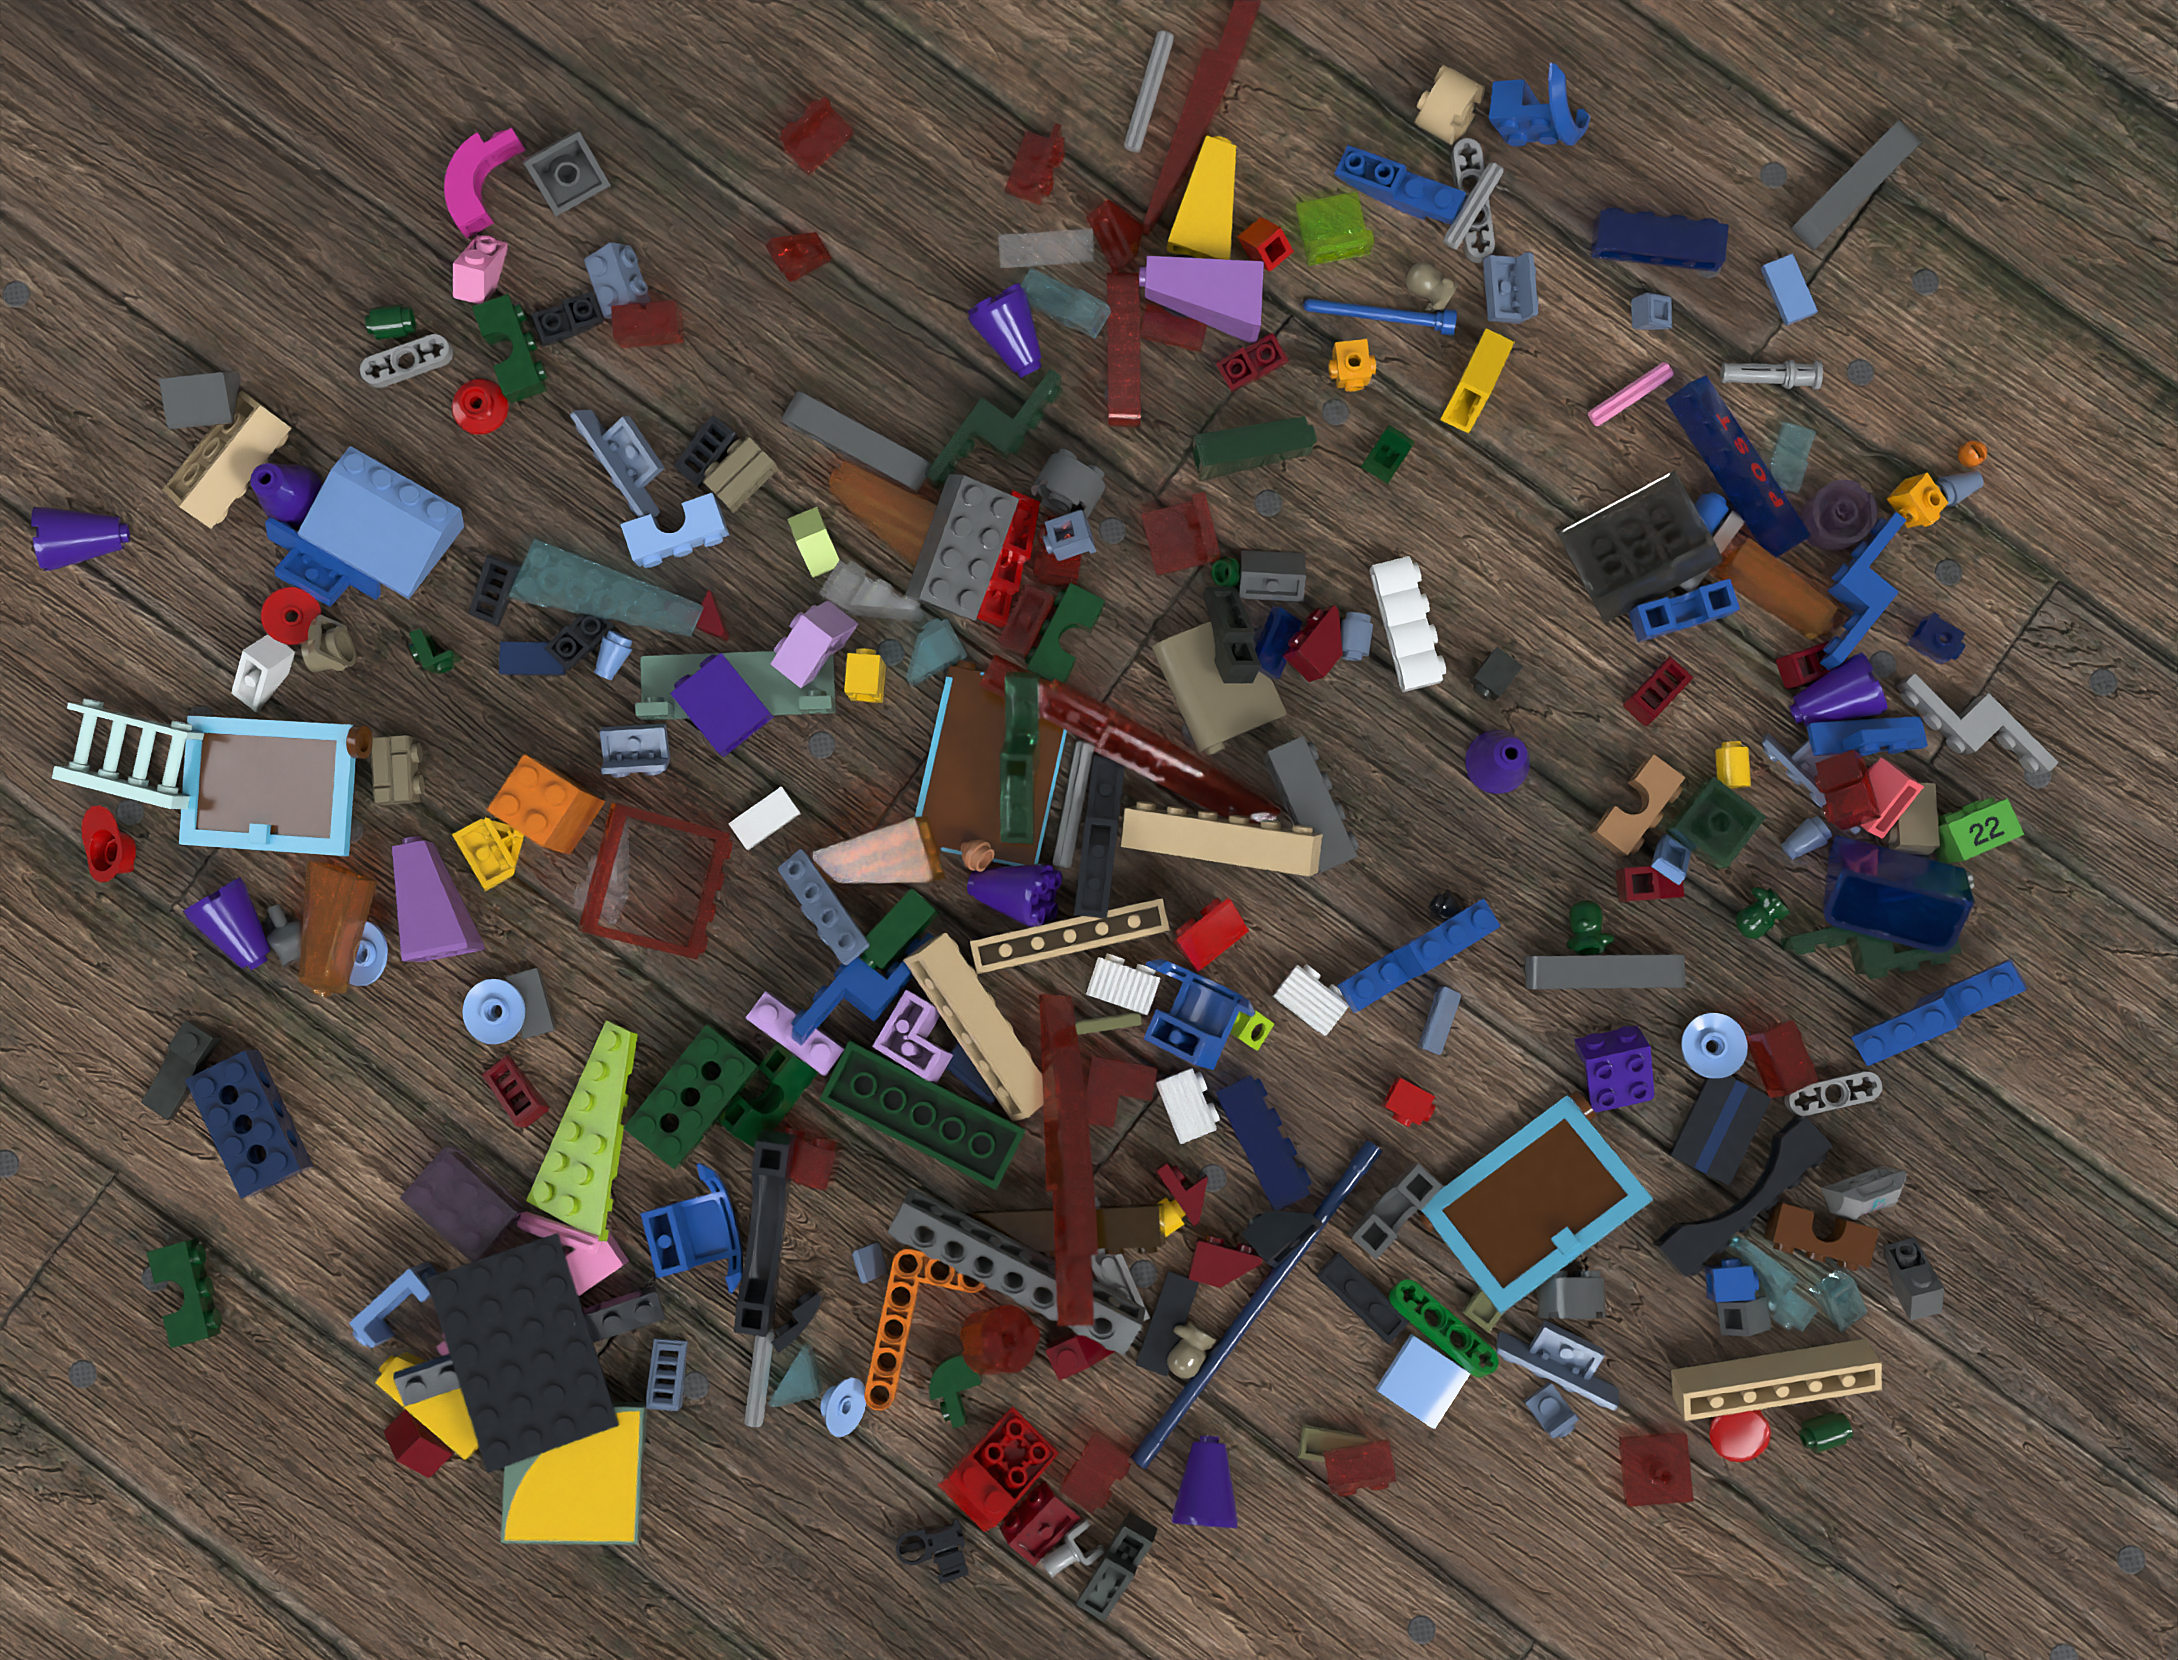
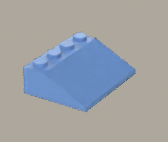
M350 446L329 472L298 531V536L405 598L410 599L462 531L464 522L460 508Z

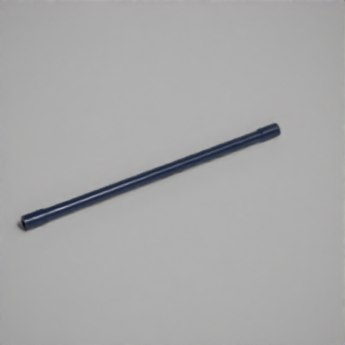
M1369 1140L1365 1141L1350 1161L1349 1167L1313 1215L1319 1218L1324 1225L1277 1268L1273 1267L1203 1361L1199 1371L1195 1376L1191 1377L1153 1430L1145 1436L1130 1456L1142 1468L1146 1469L1163 1447L1170 1433L1354 1186L1368 1172L1383 1152Z

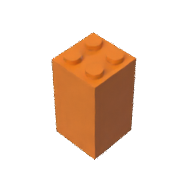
M524 754L487 811L540 846L570 855L606 801L556 768Z

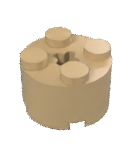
M1443 65L1434 79L1436 84L1431 92L1426 90L1417 104L1420 112L1415 120V124L1453 145V141L1457 142L1462 137L1474 118L1475 114L1472 113L1475 106L1474 102L1481 103L1485 87L1460 72Z

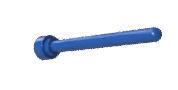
M1306 299L1303 303V308L1308 312L1434 327L1435 331H1440L1441 335L1449 336L1454 335L1457 310L1444 309L1443 312L1437 311V314L1317 299Z

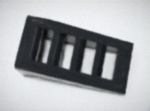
M712 415L673 467L699 488L706 478L704 473L707 468L716 461L720 463L728 454L729 447L739 438L735 432ZM715 431L725 438L722 443L712 436ZM706 441L717 448L714 453L703 445ZM698 450L709 458L706 464L695 455ZM690 460L702 469L699 474L686 465Z
M498 553L487 554L468 614L499 626L520 580L525 564ZM498 566L507 569V575L497 571ZM493 578L504 582L503 587L491 583ZM489 590L500 595L499 599L486 595L487 591ZM482 602L496 607L495 611L492 612L482 608Z

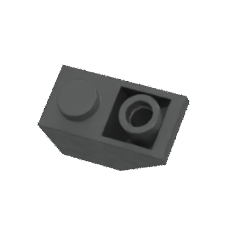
M1915 1237L1884 1245L1883 1252L1895 1295L1909 1320L1941 1313L1944 1287Z

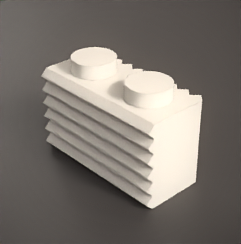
M1108 953L1105 959L1098 957L1086 995L1148 1015L1160 981L1159 977L1154 976L1155 970L1137 964L1136 969L1123 966L1125 959Z
M1307 964L1303 968L1295 965L1272 997L1321 1035L1327 1036L1349 1005L1344 1001V996L1336 986L1331 984L1327 988L1318 981L1321 975Z
M1189 1068L1155 1082L1180 1144L1217 1130L1215 1122L1220 1121L1213 1102L1207 1104L1202 1092L1208 1089L1201 1072L1195 1074L1193 1068Z

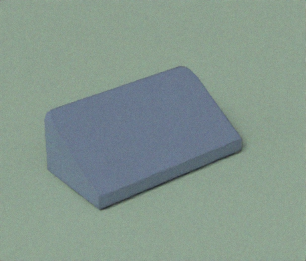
M1445 986L1437 988L1418 1043V1048L1441 1055L1461 999L1460 993Z

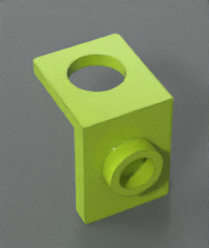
M1254 1010V1017L1239 1011L1230 1034L1258 1051L1273 1028L1274 1023L1256 1010ZM1261 1023L1262 1029L1260 1034L1252 1039L1251 1034L1254 1027Z

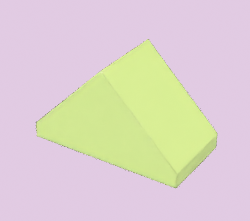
M817 507L788 519L794 539L812 578L842 566Z

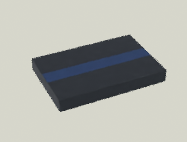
M1730 1076L1719 1079L1706 1077L1668 1156L1730 1186L1772 1097Z

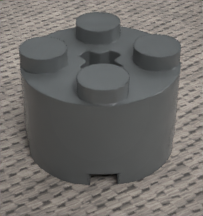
M1060 449L1058 453L1050 455L1033 483L1031 492L1034 497L1039 493L1043 497L1041 504L1060 517L1082 510L1086 519H1088L1106 489L1105 483L1102 480L1105 474L1094 465L1086 466L1081 463L1069 450Z
M1558 1271L1537 1287L1538 1318H1606L1604 1278H1600V1271H1573V1278H1567V1271Z

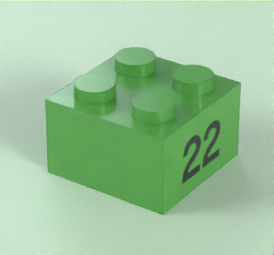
M1992 796L1962 806V809L1959 811L1938 816L1940 846L1934 852L1940 865L1965 861L2024 835V832L2008 798L1995 801Z

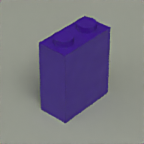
M720 653L717 656L712 654L704 659L699 665L701 669L692 676L688 674L679 679L674 684L675 690L670 694L714 749L722 757H725L774 718V716L728 659Z

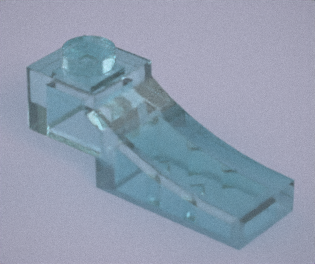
M1030 268L1020 285L1021 288L1025 289L1031 307L1070 328L1073 326L1095 339L1111 313L1110 307L1104 301L1081 289L1078 290L1054 280L1033 268Z
M1736 1235L1729 1246L1749 1265L1753 1266V1271L1757 1272L1758 1278L1770 1300L1768 1304L1769 1309L1775 1313L1772 1319L1788 1331L1791 1327H1794L1803 1332L1818 1310L1792 1291V1288L1799 1279L1746 1238Z

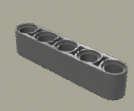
M1898 120L1790 230L1814 251L1922 141Z
M796 391L781 418L785 424L913 494L919 492L933 467L931 463L919 455L799 391Z
M1685 955L1526 956V989L1686 987Z

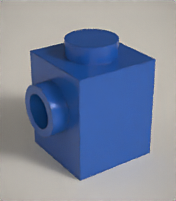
M1741 1258L1721 1259V1264L1706 1265L1704 1267L1708 1299L1714 1302L1756 1300L1755 1291L1759 1289L1757 1272L1753 1271V1266L1741 1263Z

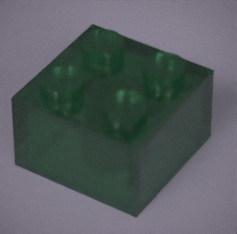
M1711 777L1701 783L1665 831L1718 871L1729 867L1765 820L1766 816L1717 778Z

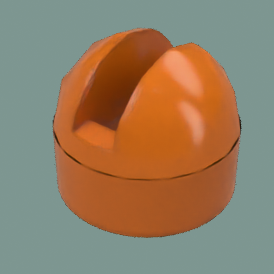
M1968 441L1958 450L1960 463L1969 468L1978 466L1987 456L1986 445L1981 441Z

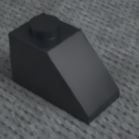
M1266 1211L1263 1214L1254 1216L1248 1222V1228L1242 1234L1267 1264L1277 1268L1324 1224L1311 1213Z

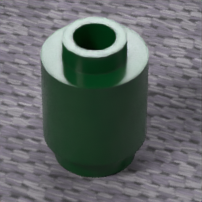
M403 304L374 307L370 308V315L365 316L367 331L369 334H374L376 340L408 336L410 332H416V321L411 306L404 307Z
M1829 1412L1805 1420L1801 1423L1802 1429L1799 1430V1438L1805 1449H1810L1814 1454L1844 1445L1848 1439L1853 1437L1851 1425L1842 1412L1837 1414Z

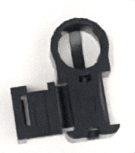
M953 1518L954 1524L926 1532L924 1527L903 1533L896 1545V1554L899 1560L904 1564L913 1566L932 1559V1553H934L935 1559L933 1561L934 1563H939L941 1574H938L940 1584L969 1575L963 1552L958 1550L957 1547L959 1544L961 1549L965 1546L959 1520ZM908 1536H917L923 1539L922 1541L900 1547V1543ZM926 1547L925 1553L917 1560H907L902 1556L906 1552Z

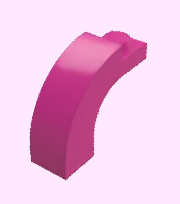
M512 128L494 133L490 140L486 142L483 141L477 132L457 149L448 165L444 183L446 204L458 229L466 238L494 224L482 200V185L488 173L499 164L525 151Z

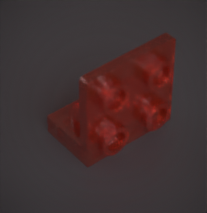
M1054 124L1049 138L1026 131L1005 186V193L1040 206L1044 196H1050L1055 182V178H1052L1055 167H1061L1066 153V149H1063L1065 137L1062 136V126L1060 124Z
M1205 492L1192 494L1191 502L1142 514L1141 518L1156 575L1160 576L1219 560L1220 550Z

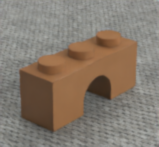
M1655 754L1646 757L1628 781V784L1635 788L1641 796L1642 804L1640 810L1635 815H1630L1623 812L1617 806L1608 808L1592 829L1590 835L1619 857L1627 856L1629 853L1634 855L1643 845L1645 839L1642 838V835L1648 827L1651 829L1655 828L1663 818L1664 813L1661 810L1667 802L1673 803L1681 794L1683 788L1680 784L1686 777Z

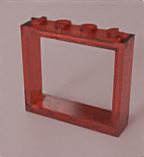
M611 803L578 930L698 960L699 953L703 954L705 952L708 942V935H705L707 922L713 921L716 912V904L713 903L716 890H721L724 882L725 873L721 872L724 859L728 860L732 851L733 841L729 840L731 833ZM626 817L716 840L688 947L598 925Z

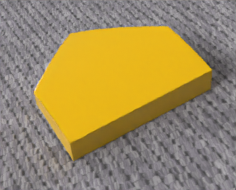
M485 817V819H480L452 834L485 892L514 875L524 835L510 825L492 821Z

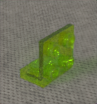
M1357 192L1297 203L1296 212L1308 266L1370 254L1374 244L1373 232L1365 228Z

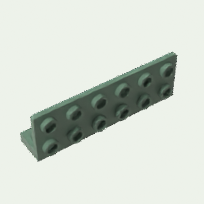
M774 651L722 653L773 716L836 713L834 654L829 656L816 678L800 688L771 665L776 656ZM720 653L642 656L640 659L641 703H635L636 717L643 721L690 719L670 694L675 690L674 684L683 676L688 674L692 676L700 670V663L712 654L717 656Z

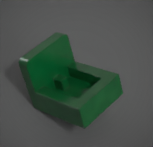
M1388 425L1361 467L1388 484L1415 442L1404 433Z
M419 628L409 633L413 642L409 644L410 651L417 662L421 661L424 669L432 673L442 674L454 669V664L462 660L459 653L453 650L439 654L429 632Z

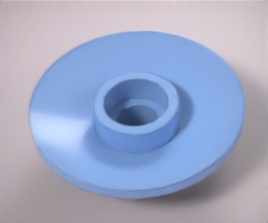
M357 921L350 924L341 934L336 948V962L341 976L352 985L366 986L376 981L385 968L388 948L386 938L381 929L369 921Z
M488 979L479 982L468 992L464 1000L463 1020L465 1026L474 1038L483 1043L501 1044L507 1042L520 1031L524 1023L525 1003L518 989L507 981ZM498 1005L502 1008V1015L500 1017L495 1013Z
M1719 1013L1704 1014L1692 1020L1685 1028L1681 1040L1682 1054L1686 1063L1693 1071L1707 1078L1719 1079L1732 1075L1742 1066L1747 1056L1748 1045L1743 1029L1735 1020ZM1708 1041H1713L1716 1044L1714 1053L1707 1050L1706 1044Z

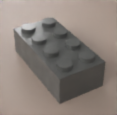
M948 474L905 596L960 618L976 621L1019 498L965 475Z
M1304 736L1267 751L1263 760L1292 826L1313 827L1312 832L1322 834L1318 873L1314 874L1316 876L1356 858L1355 850H1358L1359 846L1353 832H1346L1342 820L1346 819L1340 803L1338 801L1333 803L1329 794L1332 785L1325 771L1320 773L1316 765V760L1319 759L1314 744L1312 741L1306 742Z

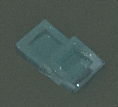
M1787 422L1782 423L1766 481L1767 485L1795 493L1799 492L1809 463L1806 460L1816 434L1815 430Z

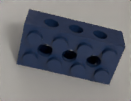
M244 1050L185 1080L240 1199L255 1196L313 1167L259 1050ZM235 1087L238 1090L237 1100H235L233 1095ZM249 1117L252 1120L251 1130L247 1126V1120ZM262 1146L266 1150L265 1160L261 1156Z

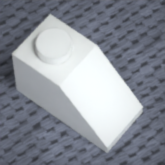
M268 634L242 651L231 694L255 712L259 711L289 674L295 652L286 644L274 640Z

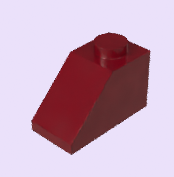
M1075 1332L1047 1344L1045 1349L1058 1381L1088 1369L1116 1352L1108 1350L1101 1343Z

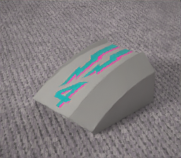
M1880 1166L1821 1187L1830 1213L1847 1221H1854L1864 1214L1884 1207L1890 1208L1894 1206L1900 1197L1907 1174L1904 1170Z

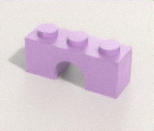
M765 991L746 1019L823 1076L830 1075L846 1047L818 1028L800 1046L791 1038L793 1028L791 1022L797 1015L796 1010L772 992Z

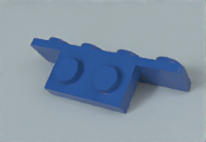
M271 517L265 521L268 539L290 551L275 567L276 577L296 588L303 589L329 607L335 603L349 585L376 600L381 595L379 582L299 537L298 532L288 523L278 522Z
M1919 716L1818 722L1807 725L1812 754L1814 756L1854 753L1866 756L1887 751L1888 754H1895L1906 750L1923 749L1928 746L1923 722Z

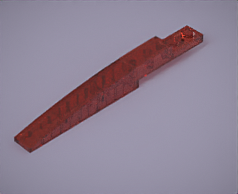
M1235 0L1218 50L1204 48L1143 222L1142 234L1149 236L1169 205L1200 151L1205 137L1208 135L1223 105L1256 25L1261 6L1260 0Z
M995 654L980 680L979 686L1093 743L1094 751L1213 812H1217L1229 819L1230 815L1249 817V823L1261 825V820L1275 821L1280 814V809L1217 769L1144 726L1055 678L1050 683Z
M1041 994L1039 999L1046 1190L1053 1192L1058 1326L1094 1325L1091 1256L1098 1255L1090 1135L1078 1036L1071 996Z

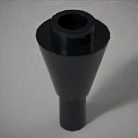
M1449 891L1444 894L1438 893L1428 906V909L1431 910L1429 917L1442 923L1464 910Z

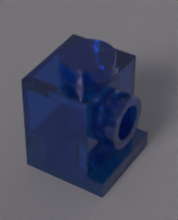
M1934 612L1922 618L1907 645L1938 664L1948 662L1950 659L1956 660L1966 646L1962 642L1966 633L1939 618L1940 615ZM1940 635L1947 639L1945 644L1940 641Z

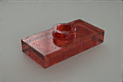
M1147 304L1139 338L1201 352L1207 325L1193 318L1173 316L1161 307Z

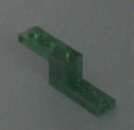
M1050 369L1014 419L1007 416L984 398H981L926 472L927 482L937 489L942 482L946 483L948 474H955L957 468L954 466L961 457L967 458L976 444L973 442L974 439L980 441L1005 460L1011 453L1016 455L1025 443L1023 436L1029 428L1034 430L1043 419L1044 414L1042 411L1048 402L1054 404L1063 391V388L1060 387L1062 385L1061 375Z
M1007 672L1005 675L1006 737L1000 751L1001 842L1033 844L1035 839V777L1040 764V673Z
M1886 916L1868 918L1780 938L1783 951L1795 950L1796 955L1815 952L1814 945L1826 943L1827 948L1846 945L1848 942L1855 974H1867L1868 979L1888 976L1887 969L1899 967L1900 972L1919 969V962L1931 960L1932 965L1952 961L1951 955L1962 953L1959 940L1944 941L1894 952Z

